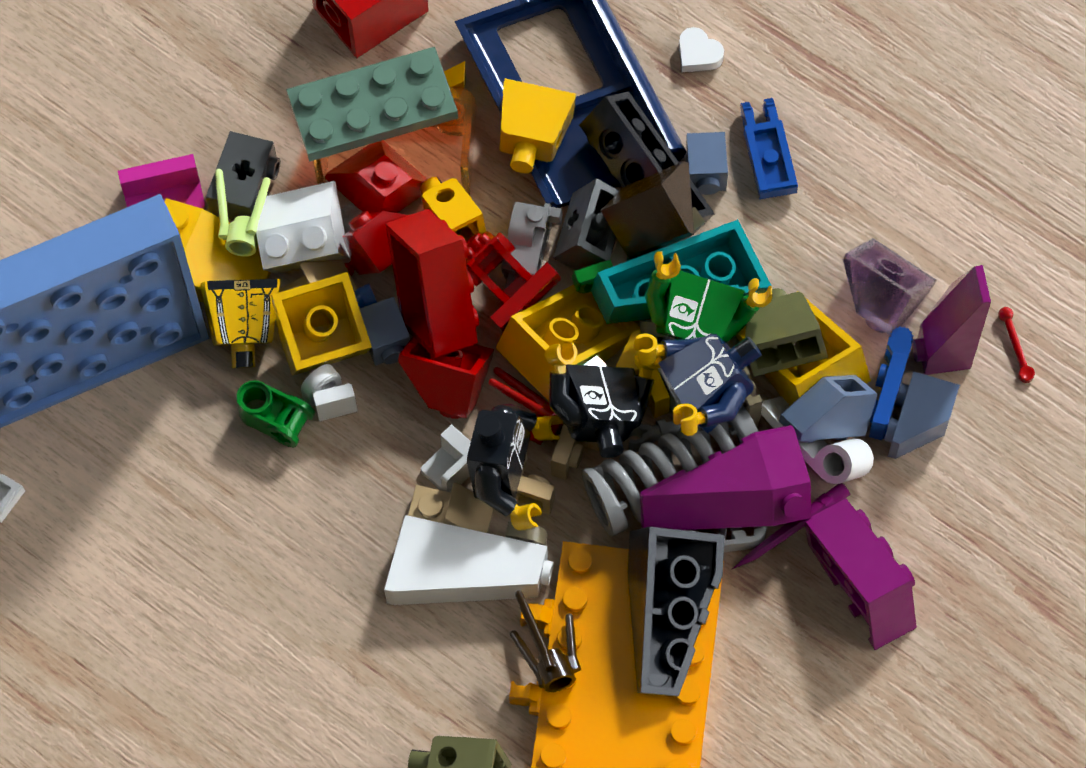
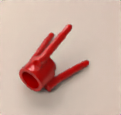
M495 367L493 369V372L517 391L493 378L489 380L490 386L536 413L537 417L557 416L551 410L549 402L501 368ZM563 424L551 425L552 433L558 436ZM530 431V440L541 445L543 441L537 440L533 432Z

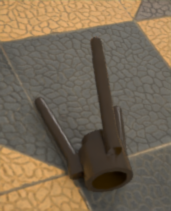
M520 590L516 591L515 597L540 654L538 657L539 663L517 631L512 630L510 632L511 638L534 672L540 688H545L547 692H557L570 687L576 680L574 673L581 670L576 653L573 615L568 613L565 616L567 655L562 654V651L557 648L548 650L523 592Z

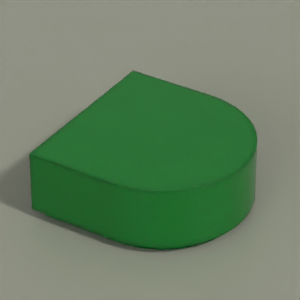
M611 259L574 271L571 279L576 291L582 294L591 292L590 290L597 273L613 267Z

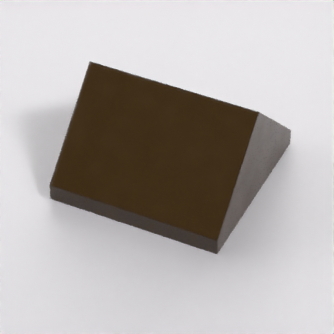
M685 161L623 187L600 210L628 258L640 257L694 235L689 163Z

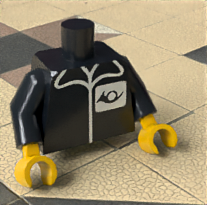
M564 343L562 348L560 344L550 345L545 352V357L548 363L554 366V371L550 372L549 406L551 410L567 426L571 438L580 442H597L600 455L603 458L617 457L624 451L622 442L642 422L654 383V379L650 378L652 370L661 368L659 362L662 361L661 357H657L652 365L644 366L637 360V351L634 361L640 372L639 375H635L634 368L570 365L577 358V348L574 343Z
M501 404L493 407L491 411L480 410L477 415L467 455V466L473 494L476 499H480L502 515L508 516L510 514L512 526L516 530L536 528L538 525L533 522L531 517L540 516L542 514L541 508L536 503L518 506L515 499L531 437L530 431L540 441L558 440L560 437L552 433L551 425L563 424L558 416L537 417L536 413L519 406Z

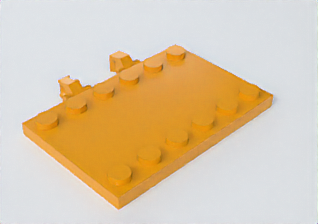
M563 541L555 600L545 599L544 605H528L538 628L544 629V637L549 638L548 650L557 648L562 651V654L566 655L565 616L568 613L573 615L576 653L581 670L574 673L576 680L570 687L557 692L545 691V688L539 687L538 681L537 684L530 682L526 686H519L514 681H511L509 703L512 705L528 706L529 714L538 716L531 768H700L722 579L718 589H714L707 608L710 611L706 623L701 625L695 641V653L680 695L675 697L637 693L628 584L629 549ZM521 612L520 625L523 627L527 623Z

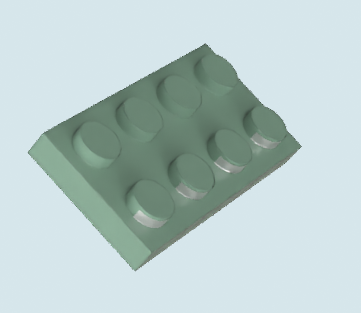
M435 47L286 89L309 162L458 119V110Z

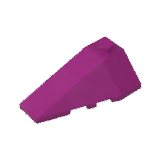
M983 265L974 266L955 280L921 323L918 337L913 339L912 347L914 359L916 362H922L925 375L971 369L991 304Z

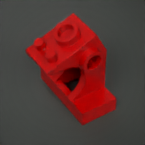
M488 231L483 234L478 232L466 242L469 249L466 266L474 285L477 287L482 282L503 303L490 317L503 332L511 316L537 304L562 280L558 272L548 262L534 275H531L511 255L516 248L501 232L496 236ZM505 260L519 276L502 291L488 275Z

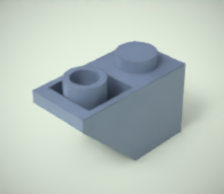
M913 371L910 384L902 383L895 406L902 408L899 420L890 419L884 441L891 443L888 457L899 458L945 436L959 390V384Z
M857 375L822 377L780 415L779 422L783 426L792 425L797 439L805 443H812L815 440L821 439L846 440L848 437L866 436L878 394Z

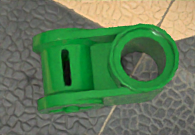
M258 380L244 383L238 389L236 395L239 416L242 422L287 447L294 448L299 443L297 436L306 421L311 420L316 413L302 399L287 395ZM254 399L265 402L258 409H250L246 406L249 401Z

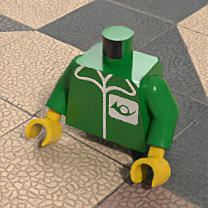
M658 251L654 255L656 270L652 272L645 292V300L650 318L656 325L657 333L675 338L674 340L717 334L725 343H728L753 318L759 307L767 306L772 300V286H769L765 293L758 294L755 292L759 287V279L757 278L749 282L748 296H743L745 290L681 271V265L676 253H674L673 260L670 263L663 264L662 251Z

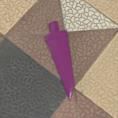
M840 483L828 492L820 495L811 504V516L850 496L851 494L847 487ZM804 520L786 523L751 550L732 569L755 561L804 528Z

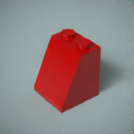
M312 0L313 8L356 59L429 11L428 0Z

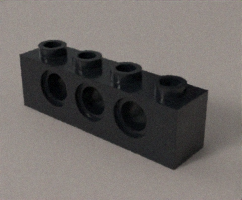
M629 92L606 96L579 124L587 136L589 144L597 150L608 166L610 174L618 180L622 187L679 163ZM690 179L692 208L695 207L704 221L707 222L715 213ZM703 225L694 230V233L697 232Z

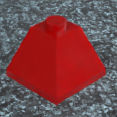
M384 140L367 145L325 174V179L328 182H336L337 190L362 212L367 210L370 214L380 211L398 213L421 197L420 187L427 180L424 175Z
M366 210L348 223L351 230L342 237L354 269L359 275L381 273L392 264L385 223L408 215L387 211L370 214Z
M413 337L399 354L398 362L428 408L439 411L442 416L447 418L459 419L462 417L467 419L478 401L493 358L494 349L474 344L434 358Z

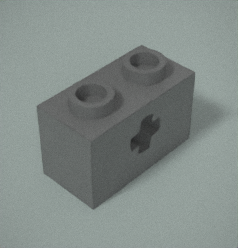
M232 131L229 132L216 170L221 169L223 171L228 219L234 220L237 216L251 217L263 179L268 177L269 179L276 180L280 170L281 159L276 155L273 141ZM214 173L206 200L209 212L219 217L216 177Z
M596 178L573 192L553 259L574 270L610 260L616 236L600 210L619 190Z

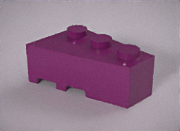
M847 498L811 516V518L804 520L809 547L833 585L840 584L853 601L848 606L853 617L856 618L862 615L867 622L870 631L868 640L874 650L917 628L912 587L915 586L914 577L905 564L899 565L893 558L892 549L883 536L877 538L873 533L871 523L861 509L856 511Z

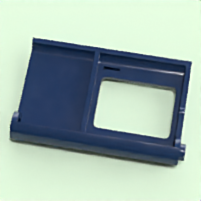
M514 0L455 21L500 113L502 112L505 78L522 82L497 33L501 28L555 9H561L566 13L603 84L601 88L576 97L573 119L554 159L550 162L535 159L533 170L530 172L545 203L550 204L551 207L561 208L569 205L573 192L596 178L613 188L621 186L618 180L610 174L608 166L597 150L589 144L587 136L579 126L606 96L629 92L677 161L680 162L684 158L686 149L606 0Z

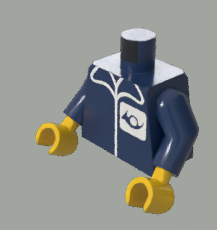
M647 333L638 335L634 340V349L638 351L637 360L640 364L649 366L656 361L657 357H661L662 361L659 362V365L682 403L673 410V423L675 425L681 424V432L686 436L694 435L698 430V425L708 434L718 424L734 420L746 397L753 392L754 385L744 368L761 357L762 354L749 336L732 348L717 334L684 340H662L659 345L656 338Z

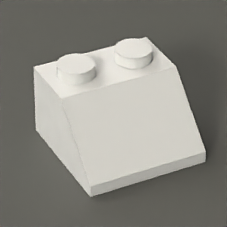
M331 181L266 196L256 232L263 270L278 274L300 269V264L303 262L350 258L342 237L345 234L336 182Z

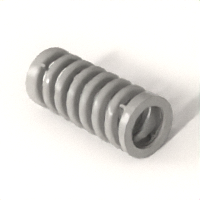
M742 405L734 420L718 424L708 434L698 425V430L694 435L686 436L681 432L680 427L677 437L670 433L661 435L658 440V446L652 442H645L641 444L638 454L631 450L623 452L620 455L619 463L613 459H606L601 465L583 469L582 479L587 495L601 525L609 536H615L628 529V522L623 512V509L628 506L624 501H618L613 478L625 493L634 517L641 523L640 494L636 488L633 469L647 489L658 483L654 475L652 460L662 472L664 479L677 473L674 469L671 451L682 464L683 470L689 472L698 467L692 456L690 442L699 452L703 464L709 461L708 456L714 454L711 447L710 434L719 444L722 454L735 448L730 434H736L739 443L742 444V438L754 432H759L745 407Z

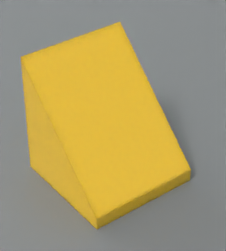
M464 61L444 71L452 94L465 95L466 66Z

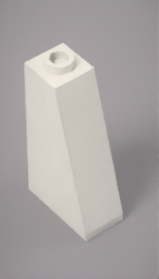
M405 515L384 589L386 602L392 605L516 599L515 593L518 590L523 592L525 598H538L541 585L548 586L550 583L554 562L548 561V549L544 545Z

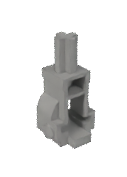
M515 202L507 237L516 248L511 255L531 275H534L542 266L552 223L561 224L563 217L562 209L551 207L547 203L543 207ZM504 260L501 270L503 277L507 279L506 289L519 275Z

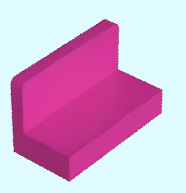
M193 154L118 170L127 207L161 194L164 201L168 198L206 210Z

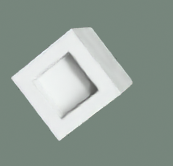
M452 424L440 435L442 447L421 467V473L438 489L451 492L453 483L461 485L470 476L467 466V455L471 441Z

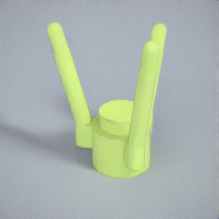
M217 169L215 177L220 219L218 238L226 240L225 247L230 253L237 256H252L257 251L258 241L256 232L270 185V179L268 177L263 179L251 217L237 216L229 224L223 171Z

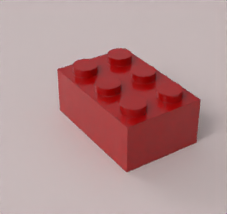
M429 209L385 223L399 309L407 331L434 358L478 343L476 327L479 326V317L472 305L471 293L474 292V283L470 273L467 271L466 258L469 257V249L464 237L457 235L445 220L439 219Z

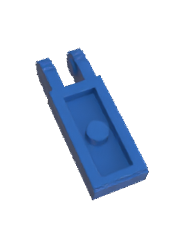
M773 98L764 99L763 113L766 117V122L755 124L754 112L750 102L741 103L740 109L744 126V137L759 199L797 193L798 183L783 123L778 118Z
M905 326L892 329L884 355L888 365L881 364L875 384L876 387L882 388L879 400L876 399L870 423L872 425L869 437L881 441L885 439L913 343L914 335Z

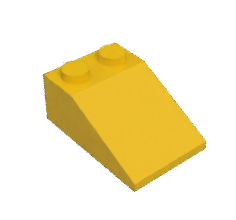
M168 198L165 199L164 202L182 240L198 301L203 302L201 283L204 281L269 278L271 272L263 270L259 246H257V251L252 256L234 255L226 250V240L218 238L220 219L218 216L202 208Z
M574 285L511 316L496 349L549 401L550 372L554 371V366L546 360L545 352L550 345L560 344L562 348L564 343H574L577 348V358L570 365H581L596 355L605 362L627 344L631 333L639 330L640 327L634 321L607 324L592 293H579Z
M808 299L806 300L819 323L828 358L765 374L789 406L822 377L857 375L866 384L871 381L862 346ZM746 326L735 335L739 341L745 338Z

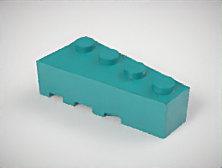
M737 219L597 273L590 291L607 324L651 319L645 300V292L652 272L656 270L654 255L658 251H662L663 264L670 263L673 260L674 253H676L681 265V271L745 290L743 296H748V284L754 278L759 279V287L755 291L758 294L765 293L768 287L772 285Z

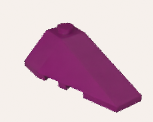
M792 425L754 432L742 438V444L723 454L717 451L708 456L709 461L689 472L681 470L641 491V528L658 527L676 530L761 527L776 526L811 518V481L795 429Z

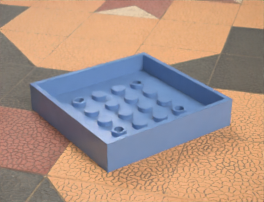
M161 194L0 260V428L209 339L182 240Z

